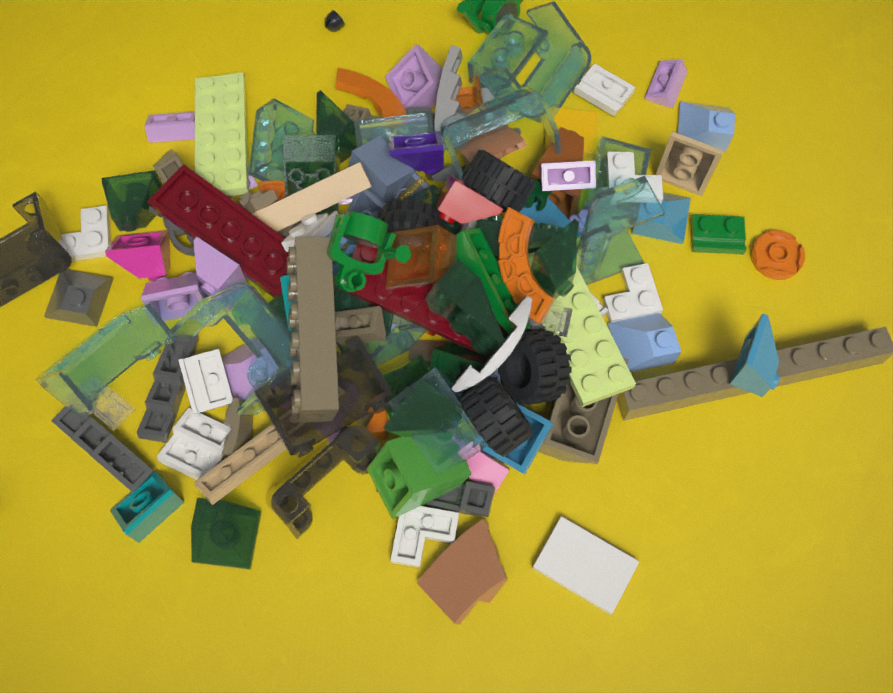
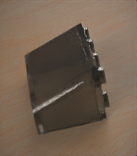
M36 191L12 204L13 208L28 223L0 238V307L66 270L72 263L71 255L49 207ZM33 203L35 213H28L25 211V207Z
M354 425L338 429L269 489L266 495L267 506L292 535L298 539L309 529L313 521V515L309 509L311 505L303 496L343 460L356 473L362 475L369 474L367 468L380 452V442L363 426Z

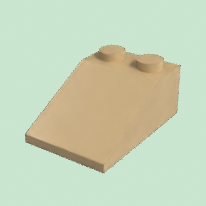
M672 131L656 175H662V182L702 197L724 150Z

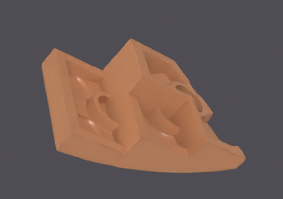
M498 124L451 147L455 156L461 154L468 168L478 150H485L500 159L527 145L525 140L516 131L506 125Z
M483 519L457 538L417 581V584L454 624H461L478 601L490 603L508 580L504 567L499 561L498 549L492 542L488 530L489 524Z

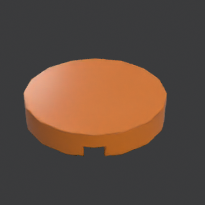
M770 230L755 240L751 249V261L756 270L763 276L773 280H786L793 277L802 268L805 261L804 247L802 244L799 245L795 240L796 237L782 230Z

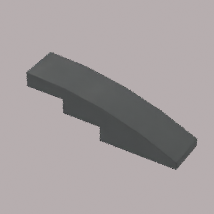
M171 332L153 372L155 381L145 401L147 410L137 430L139 439L167 442L186 389L179 359L195 355L199 340L198 336Z
M71 400L51 420L131 492L134 493L154 472L74 401Z

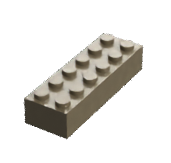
M295 237L294 247H289L287 274H290L287 297L288 301H293L290 304V312L288 313L289 329H294L289 340L290 357H295V360L292 361V368H290L291 385H296V390H293V396H291L292 414H297V422L333 421L339 410L332 260L327 255L331 237Z

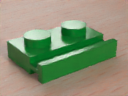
M692 215L690 219L692 252L744 255L747 247L745 246L746 232L745 218L743 216Z

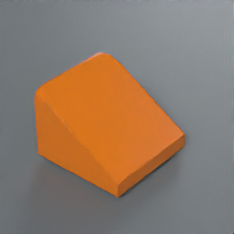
M384 404L378 406L364 432L366 440H385L388 438L387 412Z

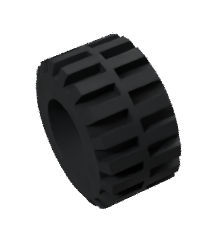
M485 150L477 151L461 178L468 187L506 210L510 207L518 212L522 210L536 187L534 180Z
M397 198L392 200V203L387 202L383 209H380L377 219L389 225L387 233L396 234L391 248L406 245L411 250L410 259L427 267L431 263H435L441 254L445 231L444 219L439 216L440 211L437 208H431L432 205L430 203H422L420 199L416 198L415 200H410V198L399 200Z
M549 330L523 332L514 350L498 368L501 384L515 402H519L520 405H532L559 399L561 394H565L567 391L566 385H570L571 381L569 374L572 373V367L569 364L571 359L570 355L566 352L567 347L565 343H561V338Z
M489 375L460 396L461 406L470 422L490 448L502 457H505L533 436L532 427L527 418L496 378Z

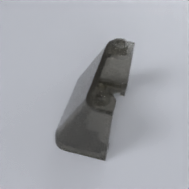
M359 336L346 341L347 349L343 350L340 354L336 351L339 410L333 421L297 422V414H292L291 396H293V390H296V385H291L290 381L285 384L282 381L277 383V389H270L268 384L254 391L259 407L289 455L302 457L314 449L313 445L373 411L375 414H378L390 407L389 401L393 397V392Z

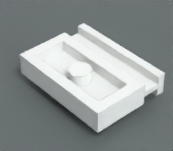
M594 63L581 79V82L575 86L574 93L615 117L617 112L622 109L633 95L635 87Z
M334 211L330 216L327 213L321 215L311 213L301 219L302 222L292 228L287 238L282 242L285 251L288 252L289 247H294L295 237H326L333 229L335 217L339 215L338 212Z
M219 349L179 359L193 414L220 408L232 403L233 397Z

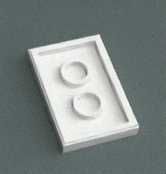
M561 516L532 569L612 615L639 561Z

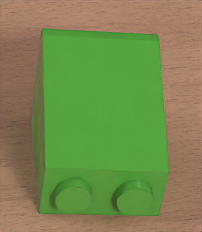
M445 424L387 441L367 468L392 519L460 487L472 474L467 461L461 455L455 444L454 437L449 433Z

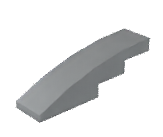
M453 45L450 47L442 70L434 120L435 132L440 131L444 152L462 112L460 102H457L456 98L463 83L460 75L456 73L463 55L461 48Z

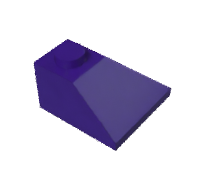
M440 131L388 137L389 154L391 157L426 174L437 173L439 169H444V150Z

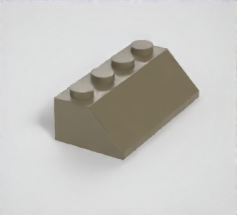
M623 358L627 365L629 359ZM571 384L566 385L567 391L565 394H561L559 399L552 402L547 420L554 424L538 452L562 461L598 464L618 394L581 407Z

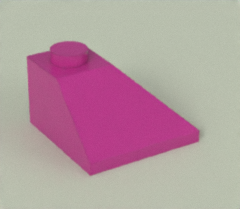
M169 231L118 235L105 250L106 257L139 279L148 278V280L154 281L164 278L170 269Z

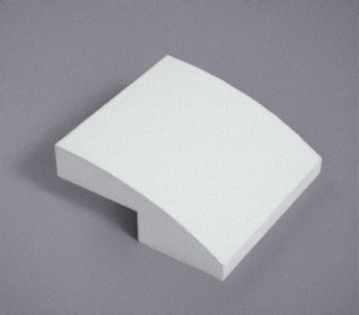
M188 408L173 427V436L157 455L158 462L197 480L224 460L226 455L222 454L224 441L232 428L201 413L193 414L192 409Z

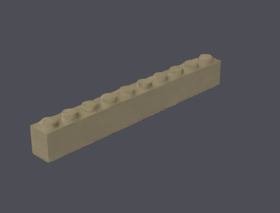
M881 327L777 350L779 365L776 373L780 374V378L776 387L884 363L893 355V342L887 328ZM735 359L635 381L636 385L633 389L618 394L617 402L623 421L751 392L730 385L738 360Z

